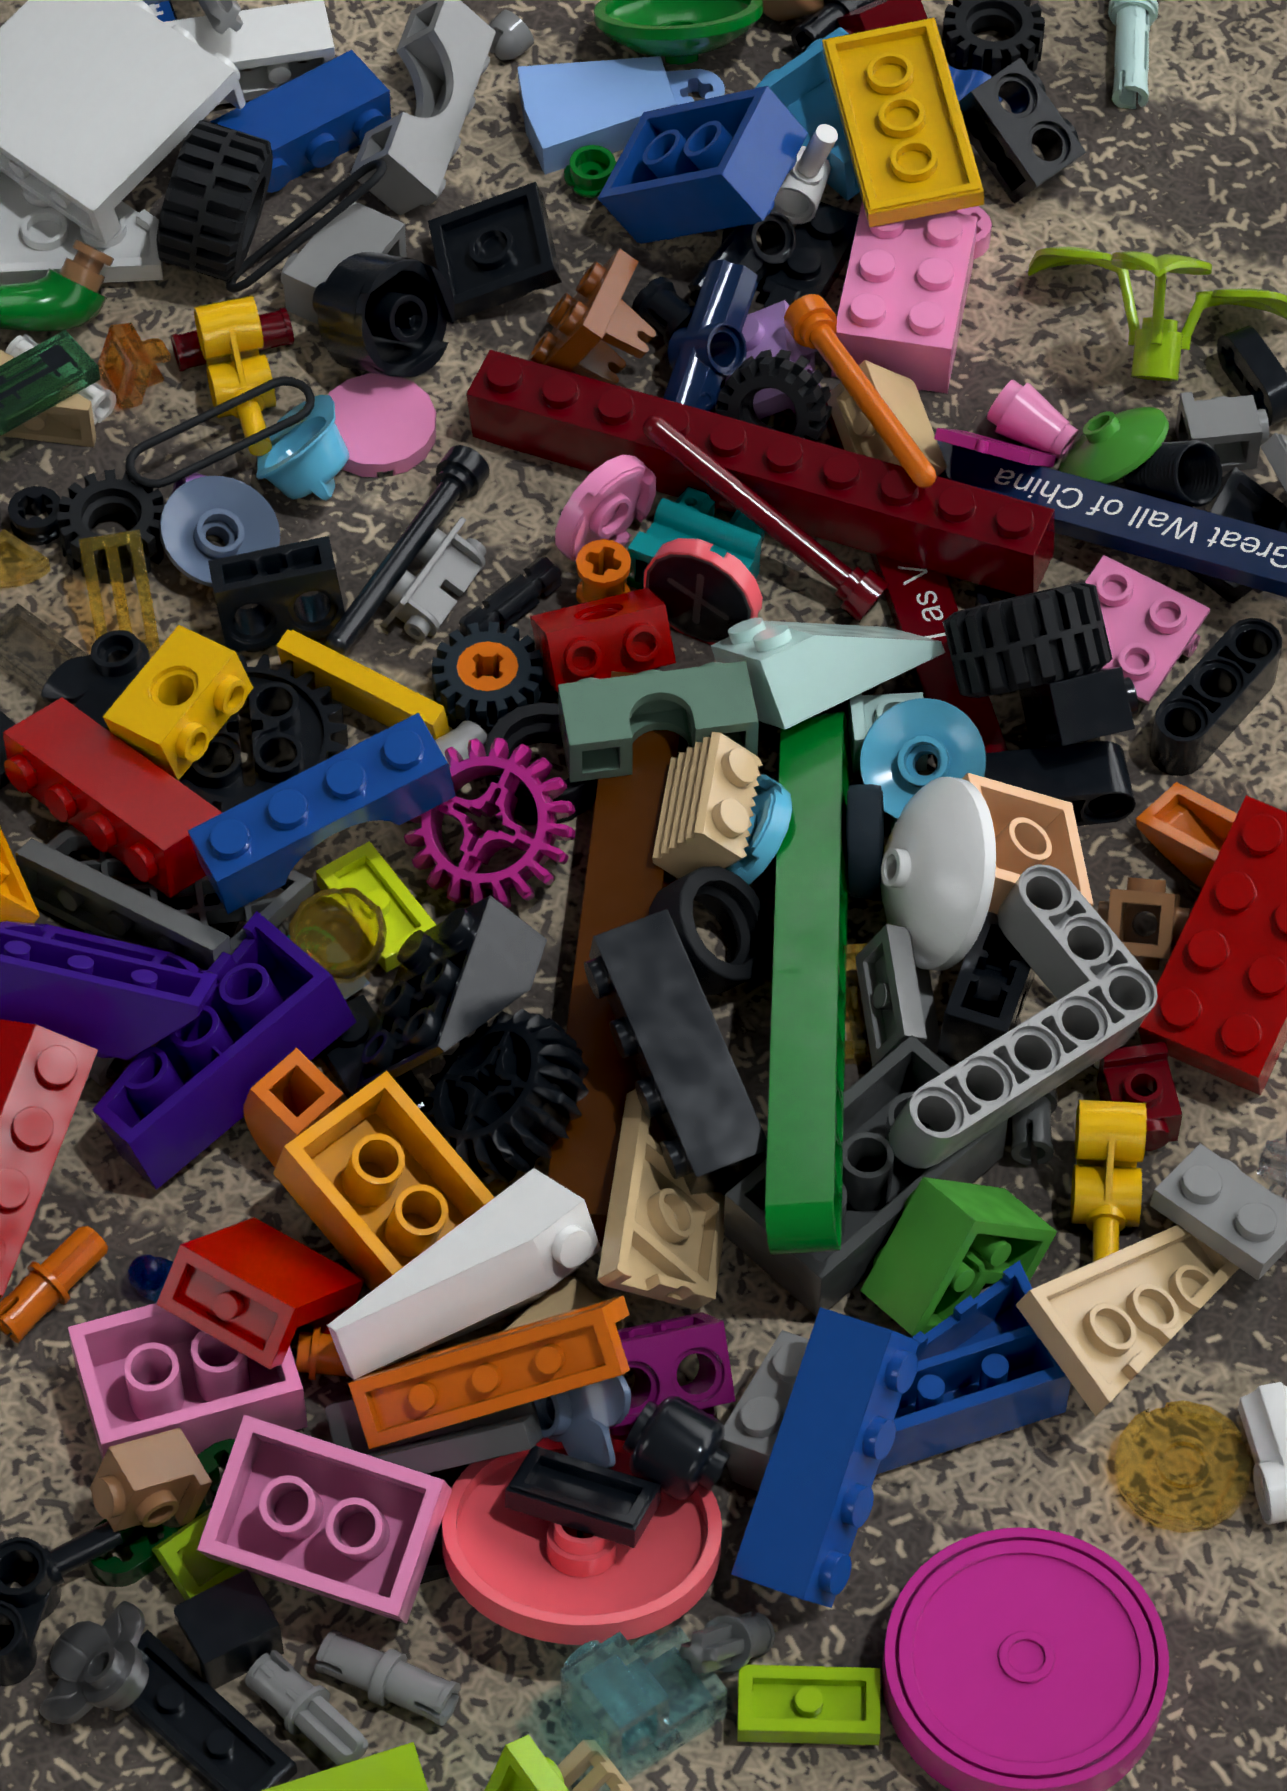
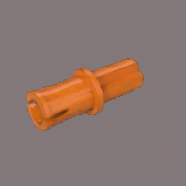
M82 1226L77 1228L41 1265L33 1261L27 1267L29 1274L0 1302V1330L5 1335L12 1333L10 1338L15 1343H19L34 1328V1325L58 1303L65 1305L71 1299L68 1291L107 1254L108 1246L103 1238L91 1227Z

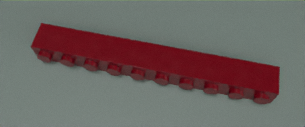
M489 350L466 393L472 436L588 472H593L607 460L622 454L635 456L656 476L657 492L679 497L686 488L691 487L707 493L715 501L714 508L735 513L737 509L646 437L643 431L644 422L651 416H660L808 535L1021 596L1037 592L1054 554L1055 509L936 476L933 485L921 488L912 481L900 465L494 350Z

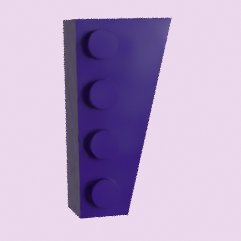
M258 911L244 925L243 930L247 936L231 955L222 952L208 969L218 975L217 985L198 1018L160 1040L156 1047H148L140 1052L92 1109L120 1156L156 1190L244 1117L243 1107L250 1088L295 1048H298L311 1061L357 1022L333 976Z

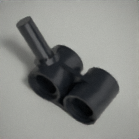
M108 1521L50 1551L46 1545L42 1547L38 1542L26 1537H14L0 1543V1636H13L11 1642L0 1650V1686H11L20 1683L30 1675L35 1667L38 1653L34 1639L41 1621L53 1613L60 1602L61 1584L65 1583L62 1576L124 1544L119 1531L114 1532ZM29 1572L38 1573L35 1579L27 1586L10 1588L13 1581L20 1575Z

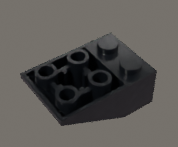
M491 895L466 909L462 907L457 908L443 922L425 932L418 930L410 935L398 952L397 960L400 966L393 985L387 990L381 1000L379 1009L382 1012V1016L376 1033L363 1050L361 1060L364 1066L355 1090L357 1092L385 1071H388L393 1078H396L446 1052L528 992L532 987L547 939Z

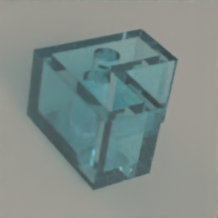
M679 1625L660 1637L656 1633L646 1635L632 1646L619 1631L602 1643L599 1640H592L583 1644L568 1657L564 1667L560 1669L562 1729L575 1746L582 1740H596L625 1780L629 1781L725 1719L727 1688L714 1671L706 1674L693 1673L690 1660L681 1659V1644L689 1642L690 1639ZM605 1783L604 1786L607 1788L608 1791H610L611 1789Z

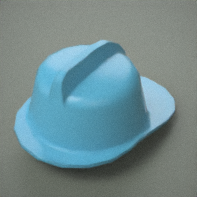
M330 395L315 396L314 408L306 418L269 436L272 449L263 456H257L256 477L258 480L266 478L284 495L293 500L303 498L311 493L325 501L332 497L335 489L334 477L344 468L350 456L348 448L335 424V403ZM306 401L294 407L279 419L278 422L298 413L303 409Z

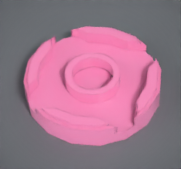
M368 373L347 379L328 394L335 403V424L349 451L350 457L342 469L344 471L361 477L378 478L377 472L393 470V476L408 472L426 459L435 444L436 410L429 395L411 380L402 377Z
M623 454L607 460L591 472L573 492L561 512L555 530V545L561 553L575 563L578 552L591 541L600 539L613 540L625 546L629 542L628 539L632 536L626 529L635 518L642 523L643 519H646L656 495V476L637 457Z

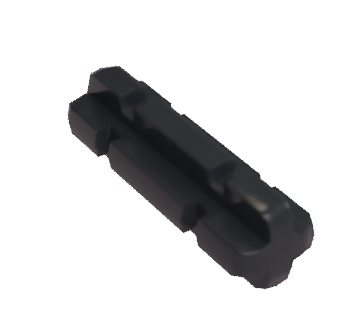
M547 557L537 558L523 569L526 573L525 576L520 573L482 601L483 609L480 606H476L464 615L459 621L460 633L464 637L468 636L467 625L477 622L480 632L488 631L489 622H499L500 630H506L509 625H512L540 603L537 599L539 595L542 598H546L561 586L560 576L562 573L559 567L553 564Z

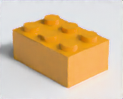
M385 1071L283 1147L273 1173L359 1276L366 1279L364 1283L371 1291L495 1198L388 1071Z

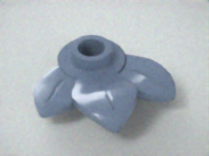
M623 1375L534 1401L544 1438L547 1437L552 1441L562 1442L570 1457L609 1469L615 1465V1453L609 1428L620 1424L629 1413L631 1405V1390Z

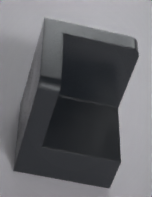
M247 1569L176 1605L174 1608L175 1619L199 1659L202 1679L214 1690L246 1674L255 1661L263 1654L268 1653L270 1655L272 1650L278 1651L281 1655L284 1654L280 1625Z

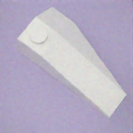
M535 1168L531 1169L327 1325L346 1374L355 1380L527 1309L565 1277L571 1275L601 1249L586 1202L583 1198Z

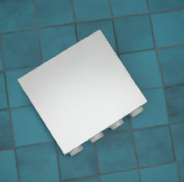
M28 0L0 27V171L104 244H107L122 229L114 208L189 134L200 120H203L223 99L240 110L246 105L239 83L240 72L225 55L219 52L212 55L200 47L194 37L179 25L170 27L158 19L154 11L143 0Z

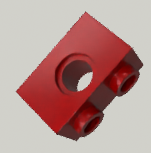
M649 588L530 616L536 650L540 649L543 657L544 678L557 692L558 684L573 683L584 678H611L612 671L638 673L676 663L666 605Z

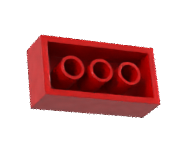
M1246 795L1156 986L1158 994L1156 1004L1138 1030L1142 1045L1166 1041L1169 1052L1168 1056L1258 1095L1262 1094L1287 1041V812Z

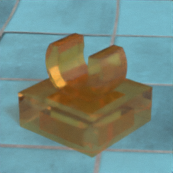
M132 323L115 324L109 327L97 370L107 388L115 393L116 404L119 409L132 408L142 404L147 387L164 381V377L156 363L170 362L172 356L163 340L151 338L142 341Z

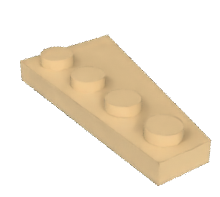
M1176 1225L1029 1290L1016 1306L1096 1417L1229 1280L1239 1267L1179 1225Z

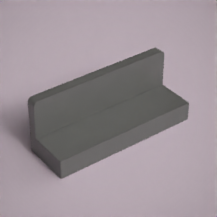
M353 1398L333 1402L325 1409L333 1444L425 1474L530 1450L543 1438L534 1401L372 1449L368 1448Z

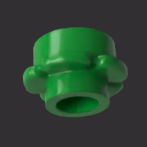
M583 146L571 155L570 165H567L564 170V180L568 186L574 187V192L577 195L587 198L597 197L600 195L617 162L614 155L602 146Z

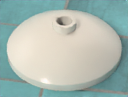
M936 778L922 787L908 801L891 831L882 858L880 887L887 923L908 929L915 966L921 969L941 971L959 963L977 940L992 898L996 872V842L991 814L980 791L971 782L961 778Z

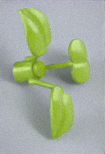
M1050 247L1036 251L1028 268V276H1031L1038 271L1056 266L1097 265L1111 270L1118 275L1129 328L1128 345L1134 346L1131 377L1137 379L1178 381L1181 350H1190L1191 336L1205 308L1218 305H1239L1271 312L1287 320V296L1284 294L1251 288L1219 289L1196 292L1195 302L1181 332H1177L1178 321L1164 318L1167 272L1190 275H1209L1212 273L1211 263L1188 256L1163 254L1155 257L1150 253L1137 251L1108 254L1078 247ZM1128 270H1146L1155 275L1152 318H1143L1142 329L1139 326Z

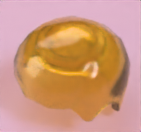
M352 887L321 890L300 903L289 923L290 940L333 976L336 984H351L371 973L383 956L386 948L387 926L380 906L373 903L361 891Z

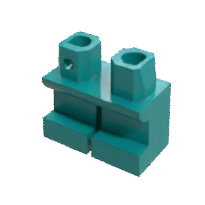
M688 487L675 502L662 498L656 509L654 522L647 532L639 531L628 546L631 568L627 577V585L636 589H643L645 568L662 544L677 538L701 539L713 544L710 551L719 554L723 558L729 552L741 560L756 579L760 573L761 546L765 531L739 510H736L729 523L714 518L715 501L707 493Z

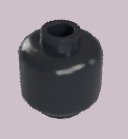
M677 1396L667 1397L659 1405L649 1401L638 1416L623 1445V1450L631 1454L629 1458L631 1473L635 1477L662 1485L661 1491L677 1500H684L690 1497L699 1485L711 1491L731 1457V1454L720 1449L725 1436L723 1423Z

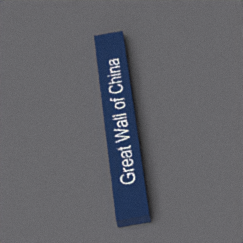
M937 440L947 465V469L939 477L1055 509L1054 533L1287 597V533L1050 468L1026 465Z

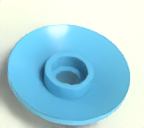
M931 698L907 700L885 711L869 729L864 739L860 756L862 779L864 784L881 786L884 811L898 819L908 801L922 787L936 778L955 777L962 779L967 773L984 777L986 770L985 745L975 724L957 707ZM926 754L936 756L938 764L932 774L923 776L917 773L916 763L921 756Z

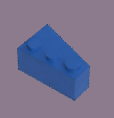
M1020 1260L1003 1271L1002 1279L974 1299L970 1295L954 1307L953 1314L925 1334L920 1331L912 1337V1339L919 1341L916 1351L918 1359L917 1373L909 1390L902 1394L894 1418L896 1426L894 1443L889 1454L883 1460H880L876 1475L1066 1412L1071 1382L1016 1306L1020 1299L1029 1290L1033 1289Z

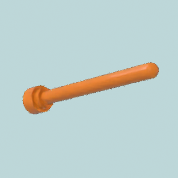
M808 294L795 300L788 307L784 316L785 327L799 345L818 350L912 481L921 488L933 485L936 480L934 467L836 336L837 317L823 297L816 294Z

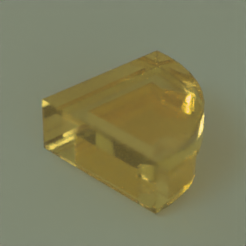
M3 529L0 532V588L23 586L40 579L51 571L47 557L7 530Z

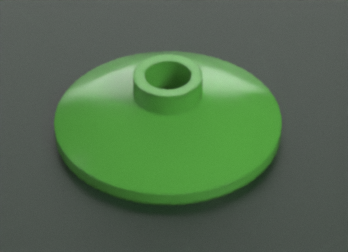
M1139 407L1116 414L1111 411L1100 413L1084 425L1083 434L1074 442L1062 458L1059 471L1105 484L1118 480L1138 468L1158 450L1168 434L1169 422L1164 413L1154 407Z

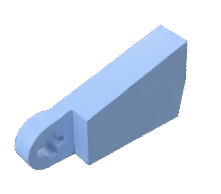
M661 56L517 67L519 95L526 135L544 174L566 168L567 165H570V157L573 152L583 146L598 145L608 149L611 153L623 150L643 112L694 102V99L689 96L691 92H699V95L705 99L725 95L723 81L713 72L703 69L665 71Z

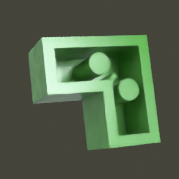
M922 1177L917 1188L907 1198L904 1212L886 1245L875 1256L873 1268L860 1291L912 1336L920 1331L925 1334L952 1315L954 1307L970 1295L973 1299L977 1297L985 1283L995 1284L1002 1279L1003 1271L1019 1260L1030 1282L1057 1231L1005 1188Z

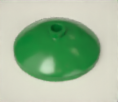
M601 0L594 8L595 25L607 37L638 53L665 57V62L669 64H689L699 59L698 54L720 49L751 29L763 14V0Z

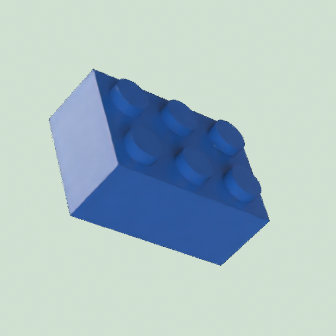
M768 86L643 112L598 200L635 241L640 244L665 239L670 240L676 237L703 232H713L719 229L746 224H756L764 221L772 211L775 204L774 199L787 174L795 166L797 154L808 132Z

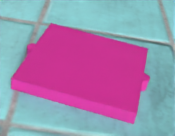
M937 428L934 437L938 441L1026 465L1054 467L1056 455L963 430Z

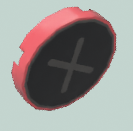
M677 538L662 544L644 570L643 588H649L665 603L669 625L684 635L713 645L728 638V629L733 625L751 618H758V613L762 609L763 597L755 577L741 560L729 552L723 558L719 554L710 551L713 544L704 540Z

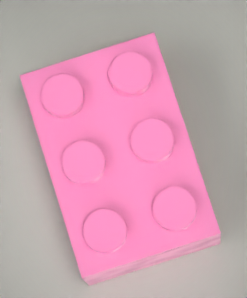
M863 202L861 203L836 326V336L858 366L864 360H867L910 378L919 390L948 394L973 267L978 217L945 212L869 228ZM832 371L831 377H837Z
M157 1303L68 1327L75 1367L102 1460L110 1446L179 1427L196 1455H198L216 1442L236 1439L244 1415L293 1431L308 1427L303 1386L290 1346L283 1363L268 1369L156 1305Z
M244 1415L197 1550L209 1559L243 1570L247 1569L249 1572L407 1624L452 1489L443 1479Z

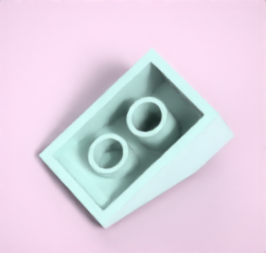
M751 618L733 625L728 629V638L711 645L716 662L746 661L758 720L782 729L790 728L945 653L941 641L890 627L763 621L762 618Z

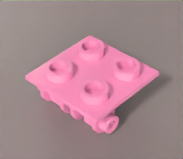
M1103 555L1085 581L1087 584L1096 586L1113 658L1103 668L1122 667L1124 678L1129 677L1134 684L1138 700L1149 704L1180 656L1183 654L1191 657L1200 641V635L1196 634V632L1209 614L1210 608Z

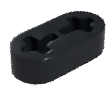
M1248 325L1220 336L1217 341V353L1221 367L1240 395L1254 396L1257 409L1266 410L1269 426L1286 420L1287 372L1259 333Z

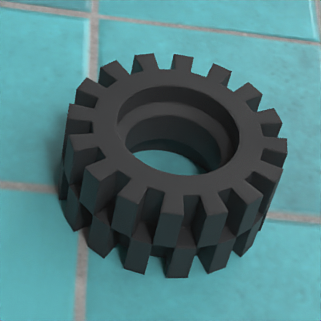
M953 0V5L948 4L945 9L942 30V45L946 59L949 61V66L960 70H979L993 77L1019 58H1022L1029 70L1034 72L1037 69L1038 61H1041L1045 28L1044 17H1041L1042 9L1038 3L1031 5V0ZM982 31H998L1009 35L1011 38L1004 41H987L974 34Z
M770 349L761 351L755 359L753 356H750L744 360L725 382L726 385L719 393L717 401L722 403L717 408L716 414L817 442L828 426L825 423L831 417L832 406L826 405L831 397L829 386L820 388L819 383L824 376L819 369H816L812 374L804 369L810 362L808 359L800 356L796 362L790 361L791 351L782 349L775 357H772ZM766 388L778 389L785 393L794 404L795 418L793 423L784 428H773L763 423L757 417L753 408L755 394Z
M115 469L104 470L105 480L97 481L95 474L92 473L84 476L85 488L74 482L68 488L69 498L62 496L59 501L60 512H57V524L63 556H67L68 565L74 571L81 567L82 577L89 580L93 579L96 572H100L101 583L112 584L113 574H121L122 582L126 583L133 581L132 571L135 569L144 577L152 572L150 560L159 565L164 559V548L159 532L160 518L165 506L163 495L159 489L153 491V488H147L135 483L129 477L126 470L122 480L116 479ZM112 517L127 518L136 523L133 529L117 536H102L91 531V528L96 523Z

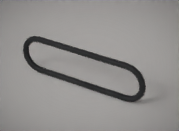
M380 159L373 160L353 172L248 257L231 280L226 281V289L229 292L235 293L248 288L375 186L387 170L386 162ZM377 169L364 184L250 276L236 283L239 277L361 177Z
M279 377L269 380L141 442L131 449L126 457V471L135 483L147 488H162L171 485L302 421L314 408L315 396L311 387L302 380L293 377ZM292 386L301 390L306 397V404L298 413L167 477L148 479L136 472L134 467L135 460L145 450L273 388Z

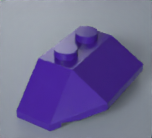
M13 921L0 922V1019L39 1025L98 1049L96 1057H118L129 1060L198 1018L217 985V974L209 970H200L194 963L172 952L48 924Z

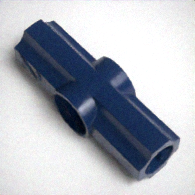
M726 260L710 261L688 327L678 329L673 333L669 341L668 358L673 371L663 399L714 413L726 376L732 375L743 361L746 360L747 348L742 329L758 285L756 282L758 275L746 266L730 263Z

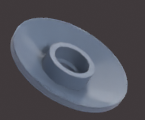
M204 476L186 482L171 494L160 518V539L170 561L185 576L209 587H213L209 560L280 545V527L271 505L257 490L234 478ZM210 535L220 537L224 541L225 547L213 545L206 537Z

